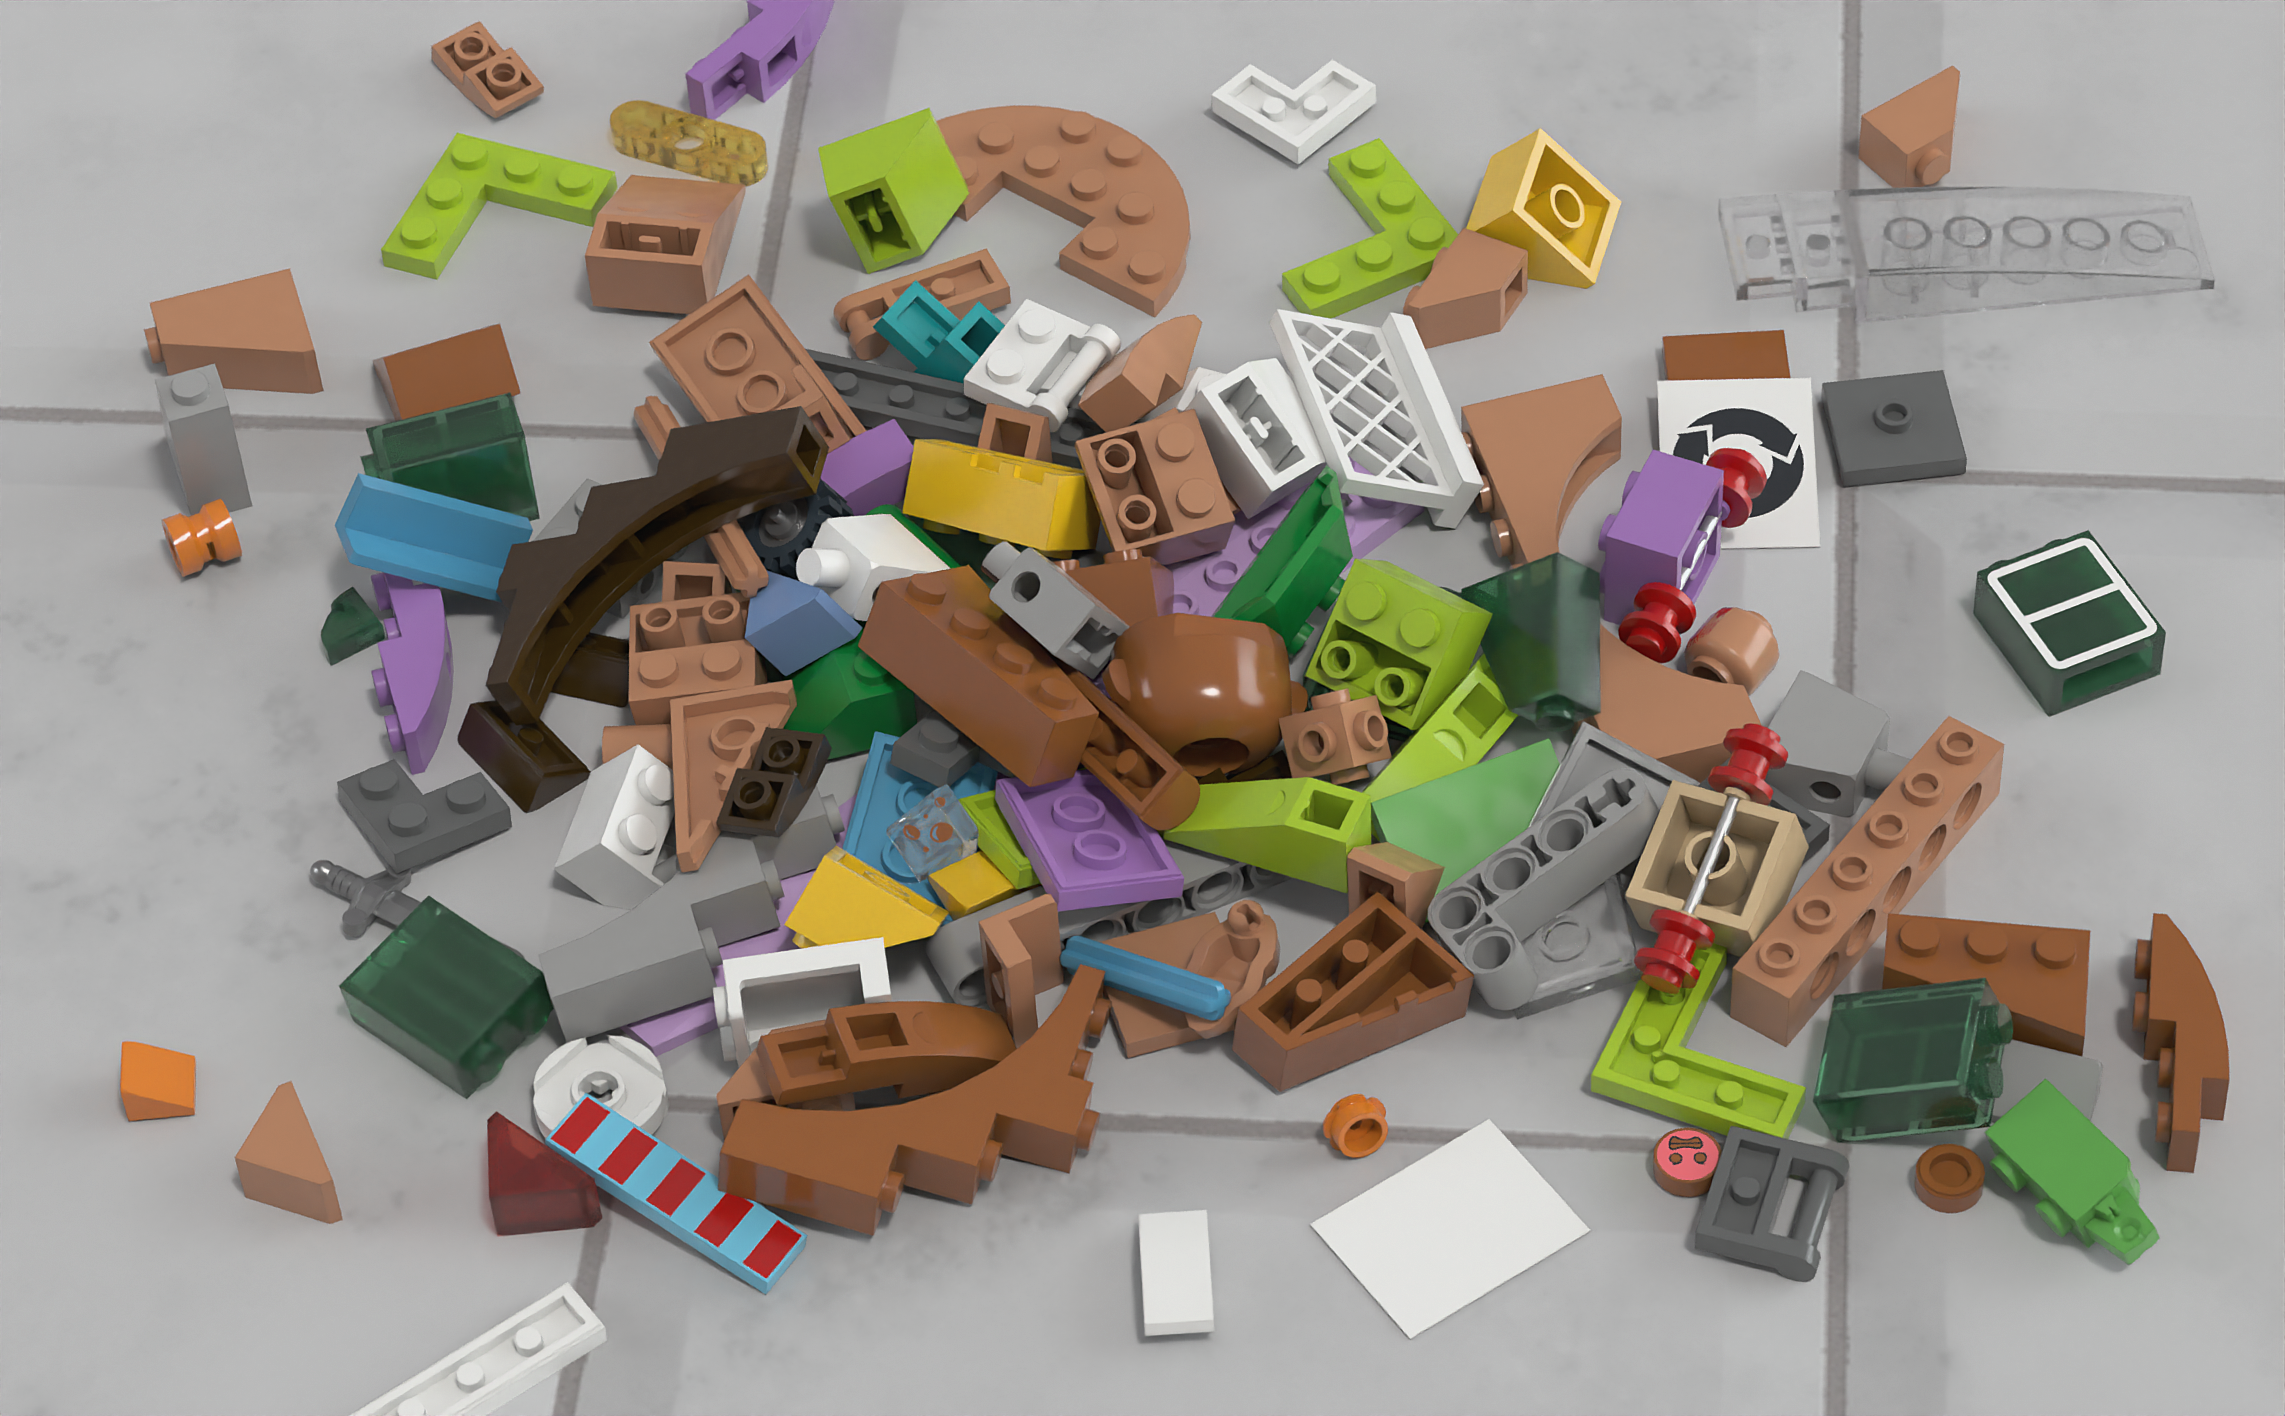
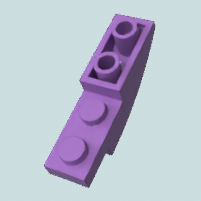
M747 0L749 22L744 27L738 28L729 39L708 56L697 61L692 69L685 73L691 116L709 125L746 94L765 103L788 82L815 48L827 25L834 0Z
M382 572L370 575L379 611L391 609L393 617L383 620L387 640L377 643L383 668L372 670L371 673L380 707L392 705L395 713L384 716L393 753L406 752L411 774L415 775L425 772L437 750L447 723L454 677L452 644L440 587L427 583L414 586L411 579Z

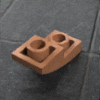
M480 21L431 46V59L445 76L471 102L495 119L544 93V86L512 47L503 50Z

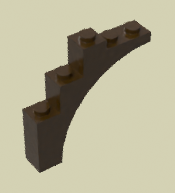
M798 406L670 429L662 457L658 462L656 476L591 487L583 514L578 522L576 534L512 544L496 590L502 603L510 612L504 623V630L492 666L489 669L485 686L516 726L539 721L554 683L577 646L607 610L646 574L685 546L731 521L771 505L816 494L829 446L804 409Z

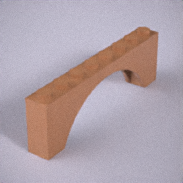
M1603 374L1462 406L1461 433L1484 483V486L1474 499L1480 513L1489 512L1492 519L1490 530L1495 551L1500 558L1507 556L1511 564L1509 575L1515 598L1518 602L1527 601L1530 608L1528 619L1534 643L1538 648L1546 646L1550 655L1548 657V669L1551 682L1556 693L1565 692L1568 697V717L1574 736L1580 724L1586 722L1701 783L1709 776L1713 767L1721 766L1728 758H1731L1732 754L1723 745L1724 737L1729 729L1743 728L1747 723L1761 725L1744 685L1715 682L1679 672L1643 656L1610 633L1583 604L1566 575L1559 553V539L1575 503L1599 475L1621 459L1622 416Z

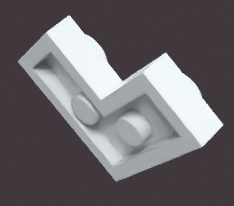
M1333 59L1294 90L1250 64L1211 94L1212 112L1293 162L1300 164L1376 103V85Z

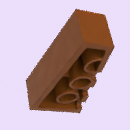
M967 565L925 574L917 573L909 577L881 582L858 647L1029 787L1073 778L1099 712L1036 640L989 598L991 589L977 573Z

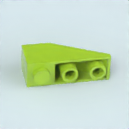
M1310 777L1199 785L1200 798L1189 818L1179 826L1164 831V839L1347 894V856L1353 847L1371 845V795Z

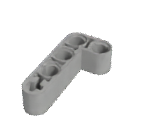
M1621 768L1601 775L1441 890L1432 899L1428 908V920L1444 949L1475 975L1472 987L1485 1003L1493 1009L1503 1011L1516 1009L1524 1005L1534 995L1538 987V975L1520 942L1642 855L1660 811L1642 776L1636 771Z

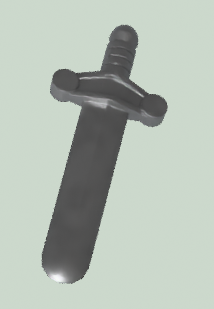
M318 860L311 866L310 873L316 883L325 885L327 889L351 900L348 910L342 916L343 931L349 936L363 934L366 926L379 917L495 974L503 976L514 975L521 971L525 965L524 955L518 950L402 893L401 890L411 883V868L396 873L389 865L387 870L364 878L340 865H334L329 860Z

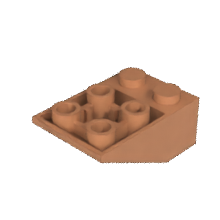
M630 175L597 214L586 249L585 261L593 306L691 314L713 299L716 295L745 196V184Z

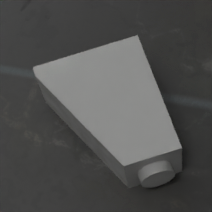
M211 364L155 379L166 439L190 514L199 513L202 505L218 499H222L228 512L251 507V497L230 408L216 365Z

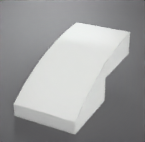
M1207 1210L1138 1214L1145 1336L1215 1332Z

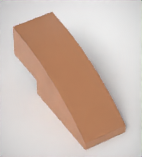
M1195 314L1175 317L1156 325L1097 370L1086 385L1078 406L1105 432L1128 427L1137 419L1143 418L1183 389L1202 321Z

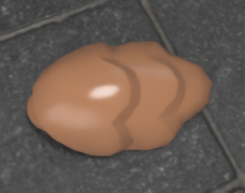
M1242 900L1235 903L1228 912L1227 920L1213 927L1201 937L1194 948L1192 959L1185 969L1186 971L1220 981L1224 985V989L1229 990L1231 993L1230 1004L1225 1007L1223 1017L1218 1020L1211 1021L1185 1012L1189 1027L1205 1039L1219 1036L1235 1024L1238 1008L1266 985L1267 979L1277 970L1280 958L1277 927L1272 918L1264 914L1259 903L1253 900Z

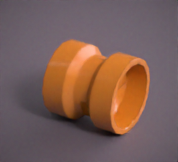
M222 499L202 505L197 514L187 517L179 513L161 520L169 549L182 577L201 571L204 563L216 558L225 562L242 556L237 532Z

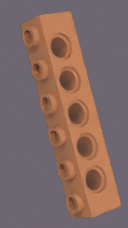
M1948 716L1732 969L1730 1017L1778 1044L1787 1047L1886 930L1888 913L1899 914L1999 795L2004 744Z

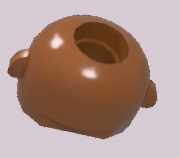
M1173 613L1147 618L1126 629L1116 639L1110 653V664L1102 673L1105 688L1115 704L1192 776L1199 779L1218 768H1221L1225 776H1231L1244 772L1263 761L1283 739L1279 718L1303 713L1308 701L1307 690L1299 682L1290 679L1289 659L1283 637L1264 623L1185 613Z

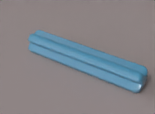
M1082 936L1069 938L1066 949L1060 955L1061 965L1067 967L1070 974L1075 975L1080 964L1106 971L1104 985L1211 1021L1222 1018L1225 1007L1231 1001L1230 991L1224 989V985L1220 981Z

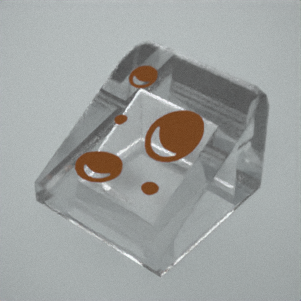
M947 784L931 792L891 824L886 831V834L919 882L927 879L929 874L976 853L979 836L976 825Z

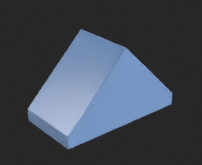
M767 571L769 575L768 585L758 588L757 596L750 598L745 639L783 675L788 676L854 639L862 630V627L823 589Z

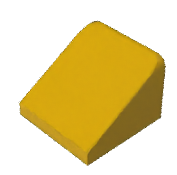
M982 850L929 874L927 879L947 911H949L953 921L1019 895L1021 889H1016Z

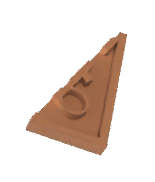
M792 680L670 699L676 852L682 873L699 869L722 831L717 826L716 821L736 769H750L765 728L783 729L797 705V698Z

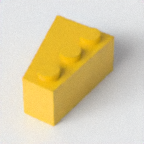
M915 439L902 513L923 518L922 528L955 535L959 534L961 528L979 533L978 540L981 542L998 545L1006 541L1013 547L1017 543L1035 548V551L1041 555L1060 559H1071L1073 550L1096 549L1101 518L1083 470L941 439Z

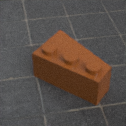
M1888 913L1880 1015L1926 1032L1996 1025L2001 1030L2000 1037L2083 1057L2091 930ZM1962 1036L1945 1038L1959 1043Z

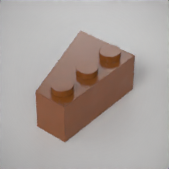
M1377 891L1238 1008L1232 1050L1274 1088L1281 1092L1465 1017L1475 975Z

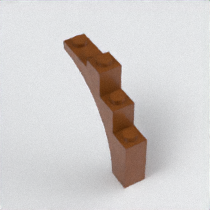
M1080 964L1060 1004L1029 1040L993 1068L950 1090L900 1105L853 1111L790 1109L741 1099L720 1151L718 1191L874 1236L883 1211L895 1212L904 1185L973 1204L981 1179L993 1182L1002 1154L1070 1173L1078 1148L1090 1151L1100 1120V1112L1090 1110L1094 1082L1087 1081L1092 1065L1093 1052L1086 1051L1090 1037L1102 1039L1109 1020L1112 1001L1102 998L1106 971Z

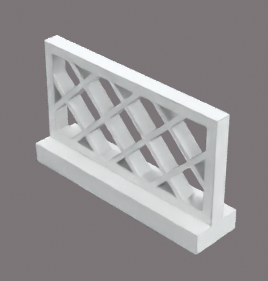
M1277 309L1269 321L1326 462L1337 473L1340 493L1427 507L1434 525L1456 528L1484 486V483L1411 316L1390 312L1381 328ZM1298 335L1307 337L1322 348L1320 352L1298 337ZM1350 345L1366 347L1367 350L1362 355ZM1330 356L1334 357L1356 373L1357 376H1351L1328 358ZM1313 372H1315L1328 383L1333 385L1340 392L1336 394L1327 386L1322 384L1315 378ZM1366 381L1369 384H1371L1373 387L1377 389L1379 395L1374 393L1363 383ZM1349 397L1362 408H1364L1373 416H1375V418L1371 420L1361 411H1359L1350 403H1348L1346 399ZM1331 414L1358 434L1354 437L1333 421ZM1384 423L1394 430L1397 438L1382 428L1381 425ZM1366 440L1391 457L1393 461L1391 463L1365 445L1364 442ZM1349 457L1373 475L1354 472ZM1403 466L1410 471L1416 482L1399 470V468Z

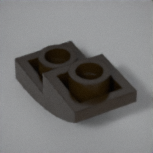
M766 727L751 768L736 769L716 821L719 829L779 838L791 826L806 805L825 768L832 750L825 734Z

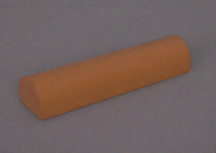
M1044 647V651L1099 712L1080 762L1150 827L1156 830H1169L1187 820L1195 810L1200 798V786L1196 778L1082 672L1059 659Z

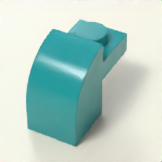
M916 280L873 326L879 334L917 367L914 373L963 384L965 376L1005 327L979 301L959 320Z

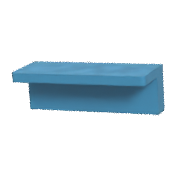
M358 473L334 525L348 561L354 565L501 603V598L496 593L511 546L512 544L528 542L533 532L529 519L526 517Z

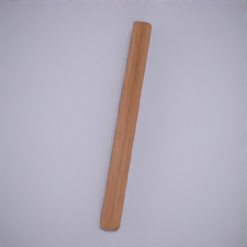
M647 396L644 405L635 407L634 419L656 457L660 460L670 429L681 426L669 406L662 404L658 396ZM737 520L731 521L703 536L732 587L740 589L744 597H756L758 588L768 585V572Z

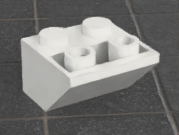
M1277 358L1248 361L1202 388L1184 410L1195 409L1218 475L1248 519L1310 483L1326 465L1328 466L1296 386Z
M640 745L632 747L593 770L554 870L602 905L632 910L666 884L680 870L676 852L673 770Z

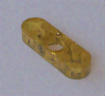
M644 100L625 102L616 107L611 113L610 126L613 145L619 153L625 156L716 182L745 184V187L758 183L768 172L769 166L765 140L754 131ZM685 138H698L704 141L700 146L692 149H680L674 146L678 141Z

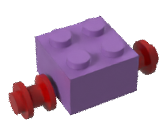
M1721 448L1714 451L1706 465L1652 450L1641 472L1632 471L1624 487L1622 507L1617 515L1609 514L1604 521L1599 536L1598 548L1605 552V562L1602 566L1597 585L1598 592L1605 594L1604 621L1620 625L1618 628L1620 641L1655 662L1667 663L1676 657L1681 647V637L1679 634L1687 632L1696 619L1694 604L1720 556L1721 527L1734 528L1743 525L1752 511L1751 499L1759 496L1766 485V472L1751 453L1743 449Z

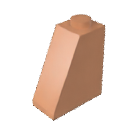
M290 268L149 303L155 327L144 329L152 363L165 362L168 376L215 364L222 386L225 389L304 394L324 391L315 349Z

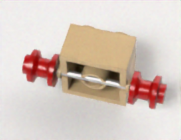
M1747 723L1743 728H1733L1727 731L1723 745L1732 756L1727 766H1716L1711 769L1708 783L1715 791L1672 780L1625 895L1639 927L1659 934L1653 948L1638 949L1634 958L1635 966L1643 972L1642 980L1654 989L1665 993L1677 994L1680 988L1695 987L1699 980L1700 972L1691 964L1696 950L1710 949L1713 943L1727 947L1728 954L1742 957L1787 903L1809 846L1796 814L1768 806L1773 796V790L1764 781L1769 769H1782L1787 762L1789 754L1780 744V736L1767 727Z

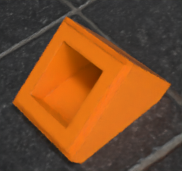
M122 1042L120 1092L128 1121L195 1115V1056L140 1042Z

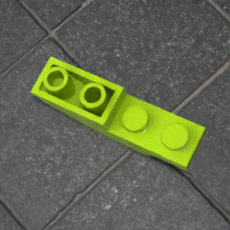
M1491 644L1470 666L1468 673L1424 723L1405 740L1361 793L1371 795L1372 803L1476 765L1522 712L1523 709L1521 708L1539 687ZM1371 819V834L1379 840Z

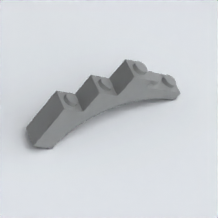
M816 785L798 817L779 838L722 830L698 870L682 873L680 869L666 884L629 912L584 937L539 954L548 991L566 1042L600 1034L714 996L713 988L717 987L711 968L723 965L718 947L780 927L773 904L774 900L785 897L780 880L817 868L824 855L837 846L834 834L845 831L834 795L821 797Z

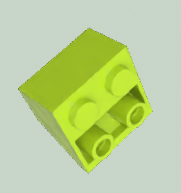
M930 108L818 148L828 197L868 274L923 255L969 194L968 186Z
M1355 558L1305 676L1334 691L1348 688L1352 700L1377 695L1380 711L1383 716L1411 730H1417L1468 673L1493 614L1388 561Z

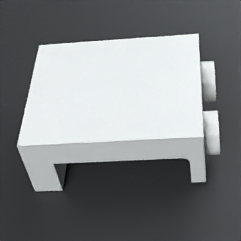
M883 937L725 959L722 961L726 986L713 988L724 1061L737 1060L738 1067L757 1048L760 1036L768 1035L773 1029L825 1020L828 1010L831 1008L892 1002Z

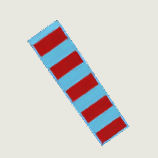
M587 1093L582 1096L545 1139L546 1153L765 1295L806 1247L807 1235L755 1201L718 1191V1177Z

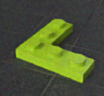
M456 133L381 248L384 267L437 280L487 201L594 227L597 214L618 188L615 171Z
M1380 138L1328 158L1329 176L1376 235L1282 273V290L1300 313L1332 319L1424 281L1431 273L1434 259L1440 249L1443 247L1449 248L1458 236L1455 229Z
M1713 943L1712 947L1708 950H1696L1691 964L1700 972L1697 985L1693 988H1680L1677 994L1665 993L1652 988L1642 980L1641 974L1591 1074V1091L1728 1136L1730 1127L1735 1126L1789 1139L1805 1105L1806 1087L1685 1048L1727 964V947Z

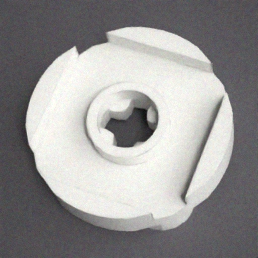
M609 1035V1043L587 1045L585 1037L570 1041L556 1049L538 1068L533 1084L535 1092L533 1106L539 1129L544 1137L547 1138L585 1093L593 1090L595 1093L603 1094L608 1089L613 1090L612 1099L603 1104L653 1135L669 1110L663 1073L656 1056L637 1041L623 1036Z

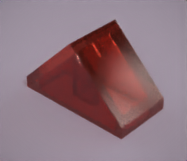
M496 1111L487 1119L489 1201L497 1237L592 1228L603 1219L596 1183L593 1177Z

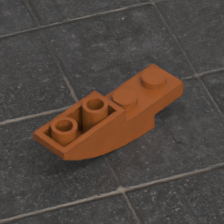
M2153 913L2150 940L2137 939L2134 979L2147 980L2146 992L2135 991L2132 1032L2144 1033L2143 1060L2158 1061L2157 1088L2169 1089V1102L2158 1101L2155 1121V1142L2167 1143L2166 1171L2194 1173L2201 1119L2220 1121L2224 1119L2230 1081L2229 1049L2223 1016L2214 988L2203 964L2187 938L2167 914Z
M893 1001L831 1008L828 1010L824 1025L760 1036L756 1053L776 1104L781 1106L893 1085L898 1099L949 1090L993 1068L1017 1048L1001 1014L956 1003Z

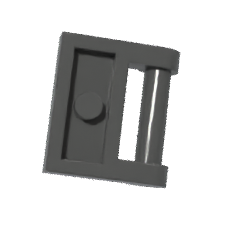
M1731 1126L1695 1232V1249L1776 1268L1781 1275L1793 1281L1806 1282L1812 1280L1816 1275L1821 1259L1820 1252L1817 1250L1819 1239L1834 1192L1843 1187L1850 1167L1849 1161L1845 1156L1831 1149ZM1795 1174L1806 1177L1809 1183L1792 1236L1788 1238L1772 1234L1790 1175Z

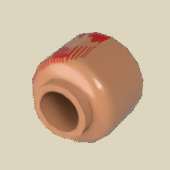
M1723 607L1713 613L1689 639L1684 651L1688 675L1715 682L1744 685L1748 696L1753 694L1774 670L1780 656L1778 643L1770 623L1759 613L1746 611L1738 607Z

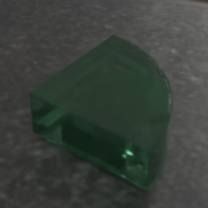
M354 587L344 591L332 602V611L327 616L323 629H321L322 644L330 666L386 639L383 624Z

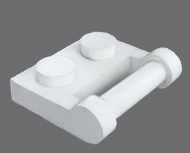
M1026 299L965 376L964 395L986 405L987 403H994L1049 417L1050 432H1055L1068 417L1067 407L1099 365L1107 363L1116 355L1121 347V341L1118 335L1105 325L1094 324L1089 327ZM1069 350L1078 353L1048 393L1035 395Z

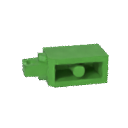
M2046 1078L1985 1131L1986 1137L1995 1153V1157L1989 1161L1993 1170L2014 1192L2017 1193L2025 1186L2040 1201L2034 1206L2037 1213L2060 1237H2064L2071 1231L2087 1248L2097 1242L2128 1265L2139 1259L2147 1249L2151 1248L2160 1239L2155 1226L2138 1205L2140 1184L2133 1175L2129 1158Z

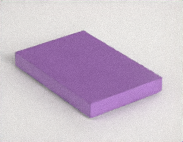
M1088 769L1076 770L1073 778L1035 787H1029L1018 777L997 780L995 800L1030 861L1047 894H1051L1057 903L1058 912L1182 897L1184 876L1157 830L1143 822Z

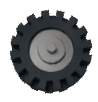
M820 478L815 495L771 505L736 520L767 571L799 581L796 573L797 559L803 550L812 548L822 523L828 518L851 517L854 514L852 509L846 504L847 501Z

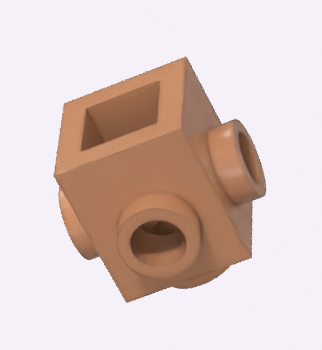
M1348 688L1310 697L1313 706L1311 711L1279 718L1292 778H1311L1329 773L1331 784L1337 785L1370 777L1367 764L1392 758L1387 740V724L1381 714L1377 695L1351 701Z

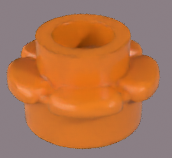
M1362 1094L1344 1097L1337 1101L1326 1115L1323 1122V1133L1326 1138H1330L1332 1148L1338 1151L1341 1150L1346 1156L1352 1158L1368 1156L1379 1149L1386 1140L1388 1124L1384 1119L1386 1116L1385 1107L1375 1097L1366 1099Z

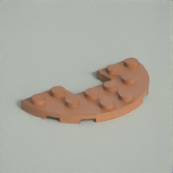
M1034 105L989 107L959 113L936 121L969 191L968 196L953 215L967 222L1002 188H1005L1084 228L1059 252L1060 270L1154 318L1168 304L1186 270V256L1189 249V240H1191L1190 221L1184 191L1176 175L1166 161L1152 147L1120 126L1094 117L1087 112Z

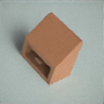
M1195 409L1075 442L1076 452L1113 552L1140 549L1142 557L1150 556L1160 564L1169 565L1226 549L1235 518Z
M739 592L630 606L628 702L635 725L671 724L670 699L768 684L764 656L745 639L750 604L749 597H744Z

